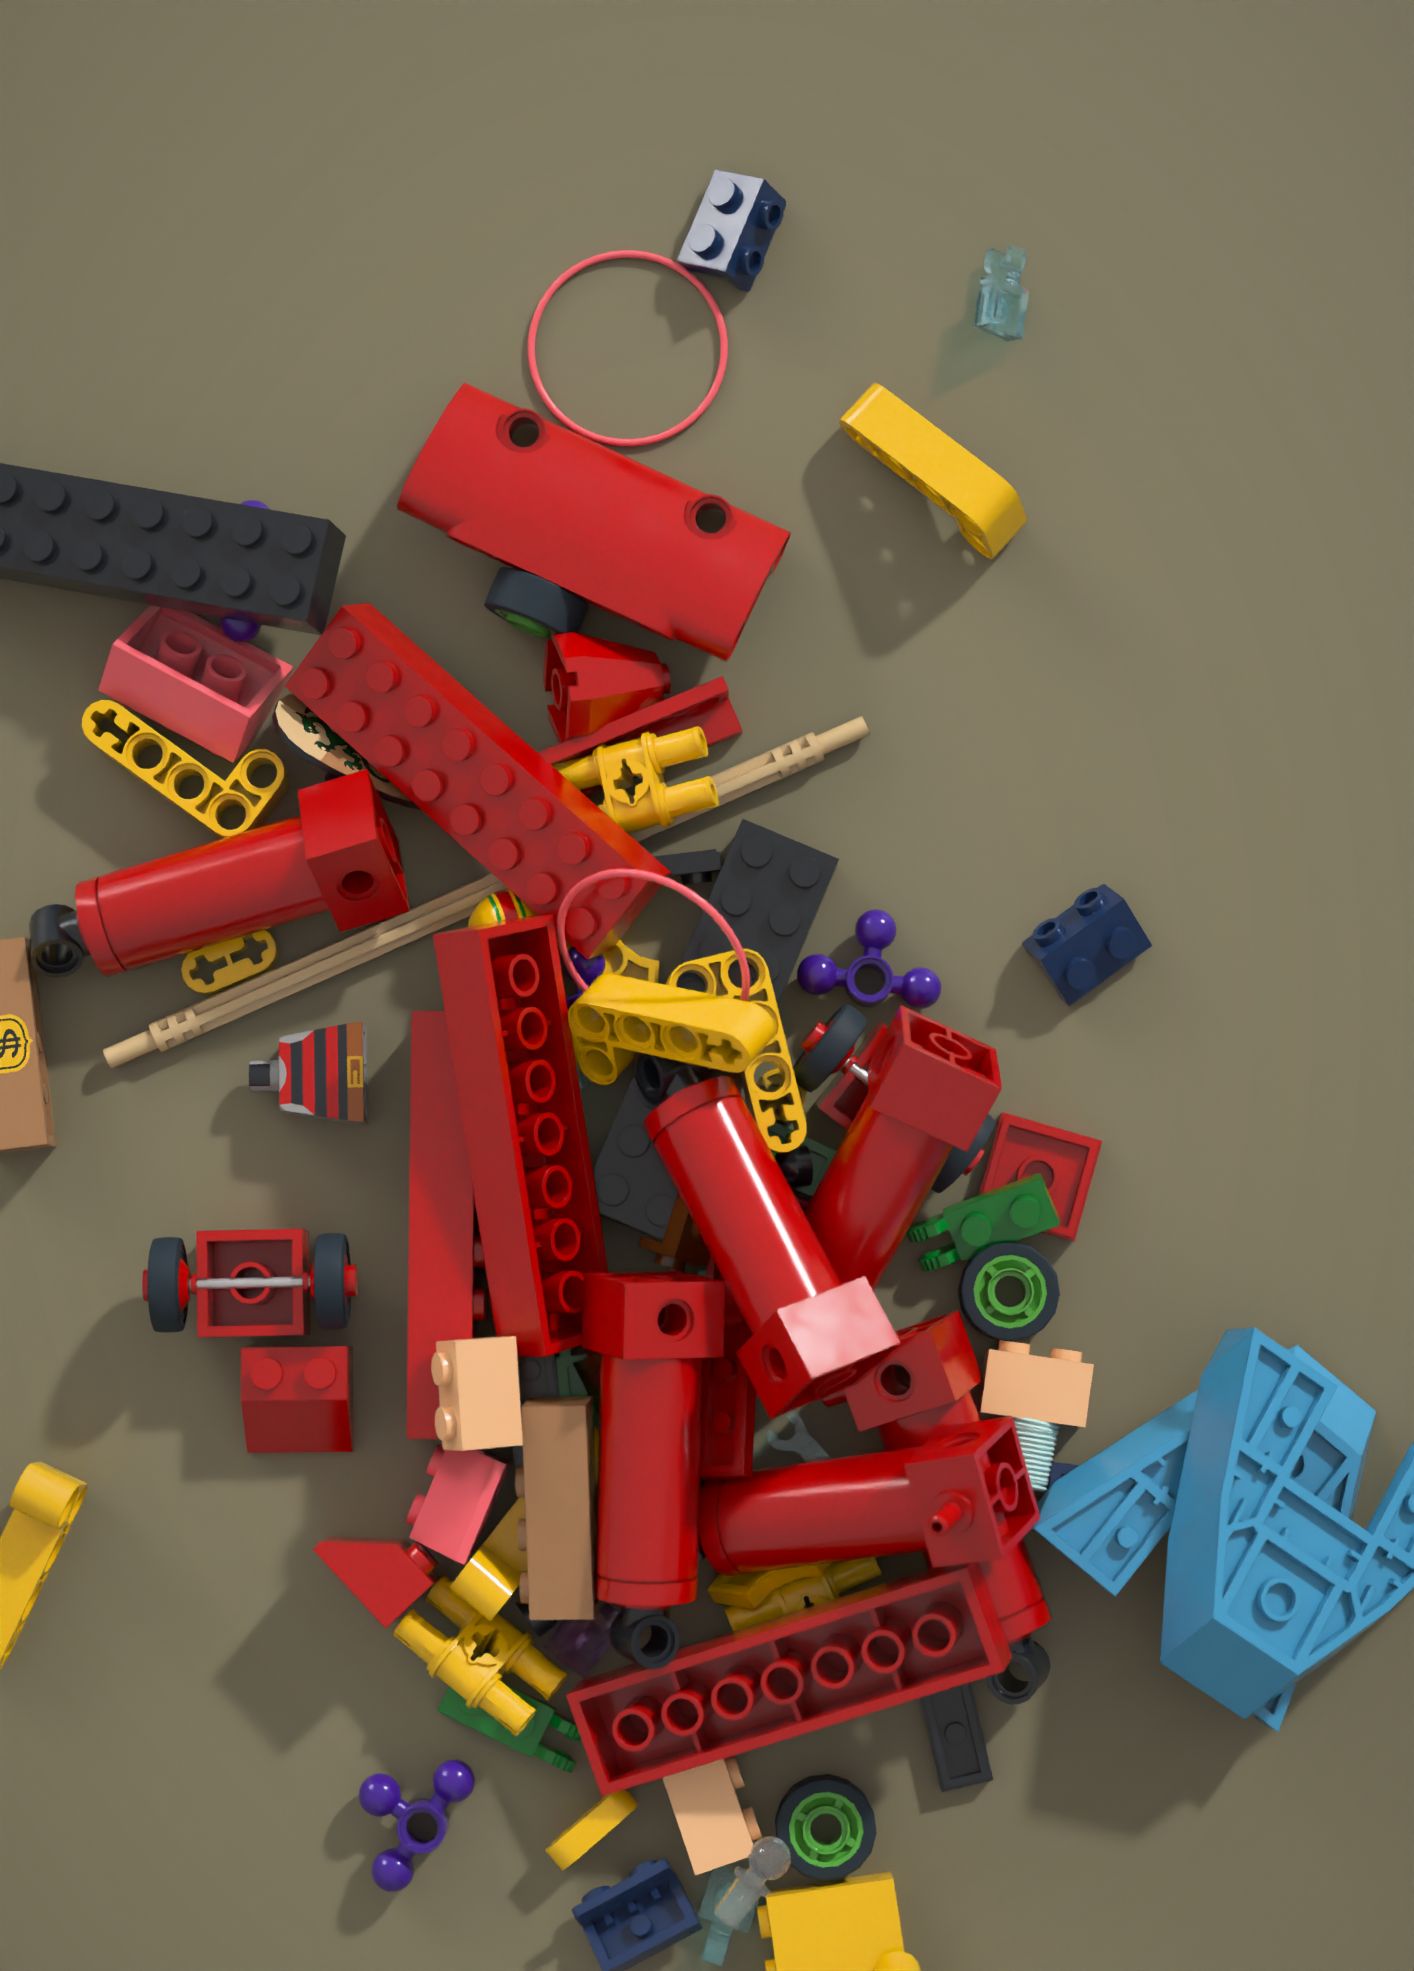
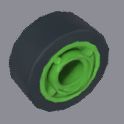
M501 567L498 570L484 603V606L489 611L504 619L510 625L545 639H552L551 636L554 634L578 633L589 608V605L583 599L567 589L536 575L510 567Z
M1016 1242L993 1244L977 1253L963 1269L958 1287L960 1308L969 1324L985 1337L1002 1341L1028 1339L1043 1330L1056 1313L1060 1296L1058 1277L1048 1259L1033 1247ZM1003 1277L1014 1278L1022 1287V1298L1013 1307L1003 1306L995 1297L996 1284Z
M830 1774L809 1776L793 1785L780 1801L775 1818L777 1843L787 1863L802 1875L821 1881L841 1879L858 1870L871 1854L877 1834L874 1812L863 1791L848 1779ZM828 1813L838 1818L841 1826L834 1838L823 1841L813 1836L810 1827L812 1821L817 1816Z

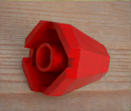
M576 632L554 634L551 636L552 639L545 642L544 689L545 692L552 691L555 704L547 705L548 718L559 744L574 737L592 734L610 722L663 701V694H669L671 678L668 665L660 663L656 652Z

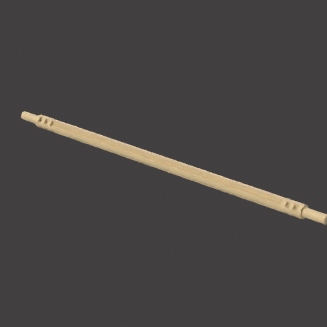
M860 716L817 736L813 732L808 733L711 776L717 789L719 806L824 761L825 754L870 735L865 720ZM717 807L678 816L675 823H672L670 827L663 828L662 825L628 834L637 842H640ZM492 873L413 907L409 912L388 918L149 1024V1030L103 1049L104 1056L112 1069L157 1048L160 1052L166 1051L471 916L483 898L496 891L509 888Z

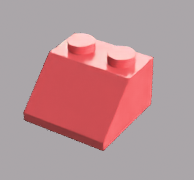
M438 1444L426 1470V1474L434 1476L427 1496L417 1493L405 1521L414 1526L409 1538L463 1565L469 1562L484 1530L511 1461L482 1449L465 1451L443 1450V1446Z

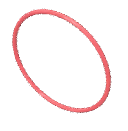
M621 250L585 259L568 269L553 282L534 312L529 328L527 354L529 369L536 390L542 401L560 422L572 431L592 441L606 445L634 447L657 443L670 438L690 426L704 413L716 396L725 374L728 358V340L724 319L719 306L706 286L694 274L675 261L657 254L636 250ZM618 258L645 259L660 263L677 271L701 292L712 309L717 322L720 337V360L717 374L709 393L688 418L675 427L657 435L637 439H617L588 431L571 421L555 406L539 377L535 357V339L538 324L547 303L557 289L574 274L588 266L606 260Z
M613 869L586 877L578 882L564 898L557 917V941L563 962L582 993L588 986L575 969L565 941L564 926L567 910L576 895L592 883L613 877H634L662 884L681 893L699 905L714 919L728 937L738 957L742 974L740 1000L748 1001L750 973L745 953L738 938L725 919L706 900L682 884L647 871Z

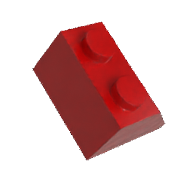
M353 1346L241 1347V1405L247 1453L353 1452Z
M330 1537L321 1541L313 1548V1551L385 1629L440 1579V1576L434 1571L439 1562L419 1542L410 1545L405 1539Z

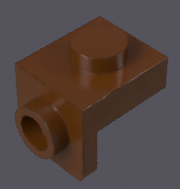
M679 1193L677 1194L663 1241L659 1242L641 1236L638 1245L639 1247L656 1252L654 1263L683 1272L687 1262L707 1268L711 1258V1254Z

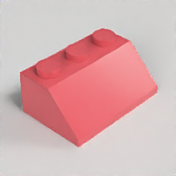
M149 605L112 644L98 691L118 701L121 705L129 707L163 725L166 729L176 732L208 749L211 753L234 763L256 738L289 679L293 666L248 642L231 640L225 635L222 628L192 612Z

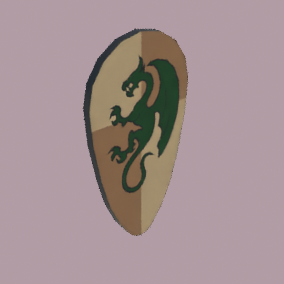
M288 694L278 701L272 715L276 732L284 743L300 757L327 772L325 782L368 769L380 798L408 808L421 810L294 694Z

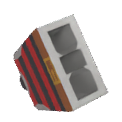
M352 1022L279 1037V1060L250 1061V1091H279L280 1111L286 1114L368 1125L367 1026L363 1022Z

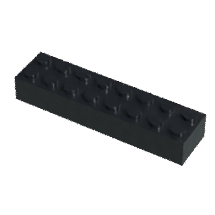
M0 463V578L321 635L324 632L346 535L330 520Z
M742 819L707 902L731 927L742 949L755 951L764 958L778 1007L833 878L839 859ZM704 910L681 964L734 950L726 934ZM735 961L730 964L728 977L734 986L742 989L741 968L739 961ZM747 962L750 973V987H752L756 980V972L753 966ZM684 973L678 977L677 987L705 992V984L697 974ZM707 1067L706 1080L720 1076H731L740 1094L742 1093L743 1085L740 1073ZM633 1075L593 1169L599 1214L663 1241L678 1191L643 1126L645 1118L662 1103L660 1100H649L640 1090L635 1075Z

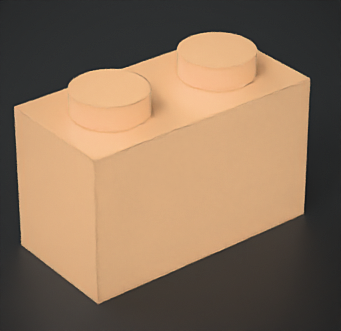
M516 1336L436 1341L437 1353L432 1357L431 1371L435 1384L439 1386L440 1407L435 1413V1429L438 1438L442 1440L443 1450L465 1451L523 1445Z
M999 1340L998 1350L985 1349L982 1369L984 1380L980 1384L978 1412L1086 1427L1094 1364L1082 1363V1352L1051 1348L1050 1358L1029 1355V1344Z
M735 1755L663 1777L695 1876L756 1855L753 1840L762 1838V1834L753 1807L742 1809L736 1789L744 1787L745 1784Z

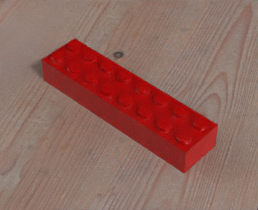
M369 602L341 606L285 685L290 692L538 916L553 914L556 932L557 917L564 898L578 882L586 877L613 869L642 870L666 878L671 874L663 864ZM613 877L590 884L576 895L567 910L564 926L565 940L587 960L611 951L662 884L634 877Z
M553 914L505 919L433 934L496 1337L516 1336L517 1357H546L582 1345L584 1273L608 1272Z
M412 1011L407 1439H439L435 1429V1413L440 1407L439 1386L435 1384L431 1371L432 1357L437 1353L436 1341L478 1338L479 1321H488L489 1296L488 1290L479 1289V1269H486L445 1011Z
M979 1562L931 1568L680 1648L674 1659L665 1667L651 1669L633 1663L581 1680L566 1694L601 1796H605L1004 1672L1012 1658V1654Z

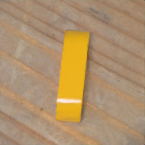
M262 930L190 952L183 960L181 969L183 980L188 987L198 994L208 996L220 993L271 970L278 960V944L269 932ZM249 938H254L259 944L267 942L268 949L261 953L263 959L261 963L255 964L250 958L234 962L233 956L247 950L246 940ZM206 958L211 964L226 960L228 966L213 973L215 980L213 983L207 985L201 978L194 980L193 973L200 969L198 963L200 959Z
M627 1789L605 1795L561 1833L545 1851L562 1871L565 1870L624 1820L638 1806V1802Z

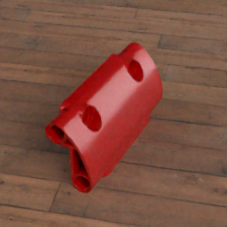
M464 383L432 430L406 480L397 504L398 511L446 532L445 535L461 545L511 568L528 572L563 587L585 602L658 636L674 642L678 639L725 662L732 655L769 574H773L791 535L790 531L729 504L721 496L709 495L552 423L542 418L534 410L522 409L468 383ZM523 424L535 425L539 428V436L533 445L523 448L513 443L512 437L517 427ZM716 509L725 515V525L721 530L710 534L699 529L697 526L698 517L705 510Z

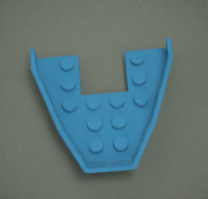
M1255 1327L1226 1330L1201 1375L1168 1539L1160 1663L1244 1720L1335 1656L1389 1612L1414 1588V1444L1410 1445L1366 1530L1290 1479L1289 1476L1338 1385Z
M1295 1345L1286 1350L1333 1381L1338 1387L1289 1478L1353 1521L1376 1410L1300 1346ZM1198 1390L1192 1392L1056 1480L1037 1503L1041 1519L1030 1530L1038 1533L1113 1596L1119 1593L1171 1527ZM1296 1683L1253 1713L1255 1715L1254 1718L1261 1724L1279 1732Z

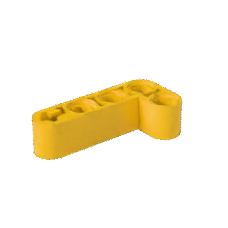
M873 383L839 419V424L858 445L952 516L962 536L985 557L994 559L1027 523V517L1020 497L1004 478L880 384Z
M100 700L92 703L83 714L82 729L84 735L101 752L221 839L261 827L289 787L290 775L286 766L275 753L267 749H256L246 754L226 781H224L118 703L111 700ZM104 719L111 723L114 721L122 732L130 737L125 745L111 733H104L99 725ZM151 745L161 747L163 751L162 759L156 767L151 769L139 767L138 756L145 747ZM263 764L275 766L277 777L270 786L257 788L252 785L251 775L258 766ZM192 775L202 777L204 789L198 797L193 799H183L180 797L179 787L186 777ZM233 805L244 807L246 818L239 828L233 830L222 828L220 819L226 808Z
M743 949L747 962L753 966L756 972V980L754 985L750 987L747 1002L759 1005L767 1011L773 1019L775 1034L746 1070L739 1073L748 1109L771 1152L786 1153L798 1148L804 1141L807 1133L806 1119L768 967L764 958L757 952ZM735 950L688 961L679 965L669 975L666 985L677 987L676 983L680 975L694 973L703 980L705 984L704 993L740 1000L742 989L734 986L728 977L730 964L738 961ZM761 1063L773 1064L781 1073L780 1086L774 1092L762 1091L754 1081L755 1069ZM787 1095L789 1105H780L778 1110L783 1122H792L794 1131L786 1134L787 1143L781 1144L778 1136L770 1137L767 1132V1127L775 1124L773 1108L762 1112L759 1102H771Z
M602 974L598 976L568 1010V1021L577 1065L585 1077L599 1085L613 1083L633 1061L637 1052L739 1073L746 1070L775 1034V1025L771 1016L762 1007L754 1003L616 974Z
M594 1426V1437H595V1464H596V1485H597V1484H598L599 1429ZM525 1498L517 1499L449 1587L451 1591L489 1621L495 1617L519 1586L521 1572L528 1571L527 1551H519L517 1539L518 1521L520 1518H526Z
M43 1462L30 1463L21 1475L9 1504L14 1510L0 1537V1670L5 1665L88 1489L87 1483Z

